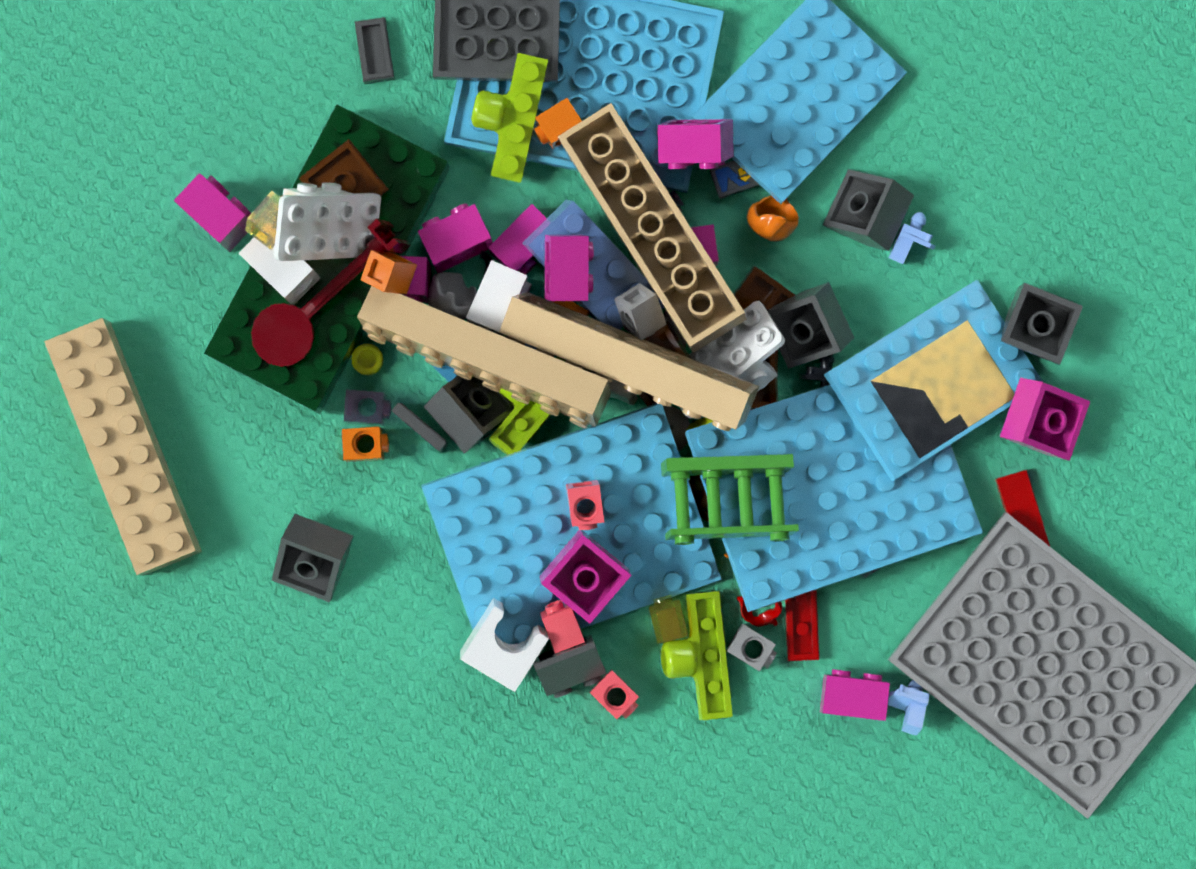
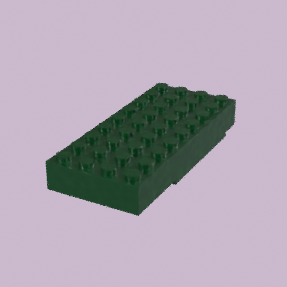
M337 104L292 188H297V184L302 183L299 179L302 175L350 139L389 189L381 196L379 219L393 224L394 228L390 231L396 235L394 238L406 240L411 245L450 170L448 161ZM277 217L273 225L271 226V229L275 233L277 227ZM407 249L405 252H403L402 254H399V253H395V254H397V255H399V256H405L406 253H407V251H408V249ZM355 258L304 260L319 275L320 279L294 306L301 309ZM250 266L204 354L321 414L363 332H365L357 316L371 285L361 281L363 271L359 273L311 318L315 337L312 349L305 359L295 365L280 367L269 364L259 357L252 344L251 331L254 320L262 310L270 305L290 303Z

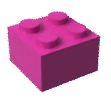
M733 119L670 120L658 125L659 163H668V169H685L687 166L694 165V163H699L700 169L718 168V165H725L726 160L734 157Z
M199 173L173 201L230 252L255 226L249 219L252 213L236 197L233 196L231 200L226 198L230 193L212 175L206 179Z
M467 203L461 204L450 211V216L442 220L439 217L432 218L422 224L423 229L418 230L437 273L448 270L481 254L482 250L487 251L488 247L492 244L491 236L475 204L468 206Z
M1020 377L1000 437L1042 454L1070 461L1090 401L1047 383Z
M578 530L539 578L544 587L590 624L632 575L628 567L583 530Z

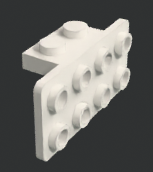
M298 183L297 188H284L283 196L279 200L274 258L279 261L356 258L374 238V235L367 227L375 219H379L380 195L375 193L353 194L341 190V185L336 183H322V188H317V185Z
M754 301L744 309L746 321L689 355L693 360L759 386V391L778 376L774 368L765 359L783 346L785 338L765 306L760 301Z

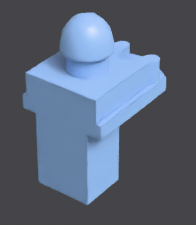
M917 212L911 217L910 226L902 224L888 258L904 264L913 241L930 249H935L936 246L930 243L933 236L921 231L923 225L925 226L926 216L922 212Z
M911 680L908 687L900 685L899 689L889 693L888 706L905 711L902 731L917 736L923 727L929 694L922 692L923 687L914 680Z

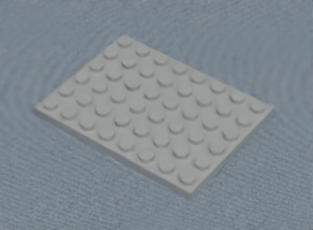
M1007 512L1003 513L887 659L1087 819L1196 684V662Z

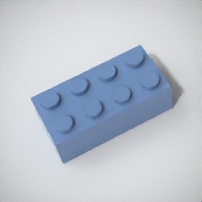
M565 200L522 242L528 251L545 267V235L589 236V242L593 243L594 248L593 260L589 261V274L593 275V292L588 293V301L577 302L589 311V315L593 319L617 329H621L623 324L614 299L639 283L654 292L642 273L574 201Z

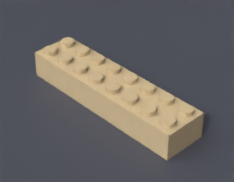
M612 103L558 136L566 153L693 353L747 320L741 305Z
M371 286L357 316L363 326V330L369 333L367 337L377 343L385 344L386 341L396 344V349L406 355L413 356L414 353L425 356V361L435 367L442 368L444 364L453 368V373L464 379L471 380L472 376L483 381L482 385L490 390L500 392L502 388L511 392V397L525 404H529L530 401L541 405L540 409L553 416H558L559 413L571 417L569 420L571 423L582 428H587L588 425L597 426L611 395L608 379L402 294L383 292Z
M529 292L512 296L499 333L507 335L508 339L523 345L526 343L536 347L537 351L552 357L554 355L565 359V362L581 369L584 367L595 372L594 374L608 379L610 383L613 379L624 384L623 388L631 393L641 395L643 391L654 396L653 401L667 407H671V404L684 408L682 412L687 416L700 419L703 416L713 420V426L724 431H730L731 428L736 430L746 422L759 386L647 340H640L630 333Z
M101 318L44 341L136 575L149 574L202 552L111 322Z

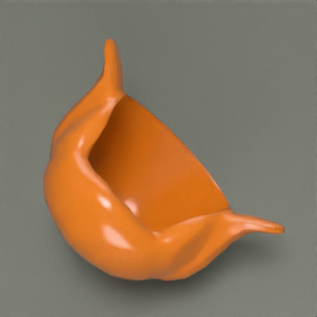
M767 196L751 205L747 213V221L756 234L776 242L786 239L794 232L799 223V216L787 199L780 204L772 196Z

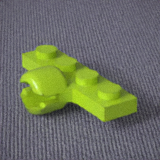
M517 53L508 93L502 95L483 90L478 92L475 98L471 116L472 124L477 128L496 132L499 138L491 176L519 183L522 181L548 59Z
M557 357V359L562 360L564 362L566 361L565 359ZM501 388L499 393L512 402L514 409L492 434L489 441L508 455L522 450L551 414L540 409L541 405L533 401L525 404L511 397V392Z
M719 591L686 594L690 634L686 639L666 641L662 645L661 665L666 677L672 679L682 677L694 678L699 720L733 717Z

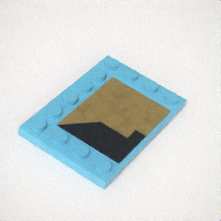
M978 280L970 283L824 374L891 481L896 480L1010 407L1020 377L1043 382L1023 350L1001 342L1005 322Z

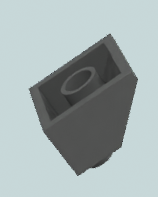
M848 169L823 225L866 246L889 251L914 195L894 179Z
M829 282L804 290L767 310L785 338V343L779 350L788 369L841 352L854 339V335Z
M1023 283L1017 288L1007 313L1001 342L1060 365L1083 306Z
M457 376L444 385L424 406L464 454L495 431L514 409L512 402L499 392L486 388L482 385V380L473 376L471 380Z
M294 514L281 538L272 581L330 602L348 558L353 535Z
M592 635L584 637V643L555 654L553 649L538 655L533 665L547 696L554 694L555 698H559L571 693L572 686L583 683L584 687L602 680L600 675L606 674Z

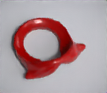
M739 596L736 598L740 603L741 615L745 621L757 627L769 624L778 625L776 618L783 609L781 602L775 603V608L769 609L755 617L752 611L747 612L743 597Z

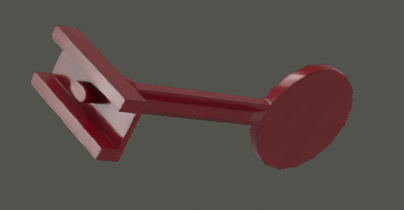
M375 219L367 227L374 235V238L367 244V248L306 305L300 309L297 306L286 303L274 304L259 313L254 320L251 331L252 344L259 357L269 364L280 367L295 365L305 359L312 349L315 337L311 318L364 270L371 250L402 254L411 246L408 241L394 238L396 235L390 231L394 228L391 222Z

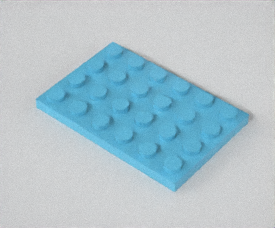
M805 0L694 113L690 120L733 119L734 157L732 159L778 203L782 204L907 72L831 0Z

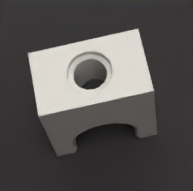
M266 225L238 254L291 305H295L316 284L320 277L304 260H276L274 258L276 233Z
M491 260L466 316L467 321L507 338V335L499 333L512 296L530 291L532 284L527 282L528 276Z
M493 598L461 648L460 660L515 692L549 637L545 628L536 625L525 641L519 644L503 642L495 633L497 623L503 618V603Z

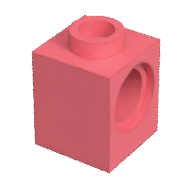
M598 480L566 484L572 527L578 526L579 530H591L598 527L597 523H604ZM590 499L594 502L592 511L586 514L577 511V505L581 500Z
M557 600L545 606V610L540 612L555 654L585 642L574 611L563 601Z
M612 669L590 691V694L616 719L621 715L626 719L639 706L635 702L639 696ZM617 687L624 690L626 697L622 704L612 705L607 700V694L612 688Z

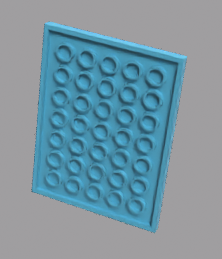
M560 0L558 83L543 82L536 116L565 98H568L582 121L612 103L665 188L687 193L693 165L687 166L685 169H668V163H659L658 125L670 120H690L694 113L706 102L724 11L672 0ZM457 80L444 143L446 145L495 154L499 139L498 134L491 130L477 128L472 124L471 116L478 92L483 90L502 95L507 94L510 90L511 81ZM535 120L526 161L578 171L562 144L552 150L548 142L544 145L541 143L534 131V128L537 127Z
M831 385L752 409L748 414L746 422L736 430L731 428L730 431H724L713 426V422L685 432L693 457L793 454L794 467L782 477L785 525L798 524L799 531L789 536L790 540L770 541V536L722 538L747 612L983 533L951 444L896 480L891 481ZM765 473L753 474V478H750L754 526L772 525L769 478H766ZM734 474L722 475V479H719L722 527L741 526L738 479H734ZM700 475L701 481L703 483L707 495L706 480H703L702 475Z
M655 403L598 423L596 427L589 426L421 485L472 630L493 598L503 603V618L497 623L495 628L497 637L503 642L519 644L530 636L532 629L536 625L545 628L540 612L544 611L545 606L560 599L541 584L539 576L579 530L578 526L572 527L566 490V484L598 480L604 523H597V528L583 531L628 567L632 575L590 624L574 611L580 629L722 580L708 539H694V544L675 545V540H666L665 534L670 529H677L674 481H671V476L662 477L661 463L666 458H680L663 405ZM687 480L690 528H704ZM590 499L581 500L577 505V511L583 514L589 513L594 507V502Z

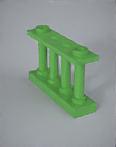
M793 454L666 458L661 463L662 477L671 476V481H674L677 529H670L665 534L666 540H675V545L694 544V539L770 536V541L790 540L789 536L798 532L799 527L798 524L785 525L782 477L794 467ZM765 473L766 478H769L772 525L754 526L750 478H753V474ZM734 474V479H738L741 526L722 527L719 479H722V475ZM702 475L703 480H706L709 528H690L687 480H690V476Z

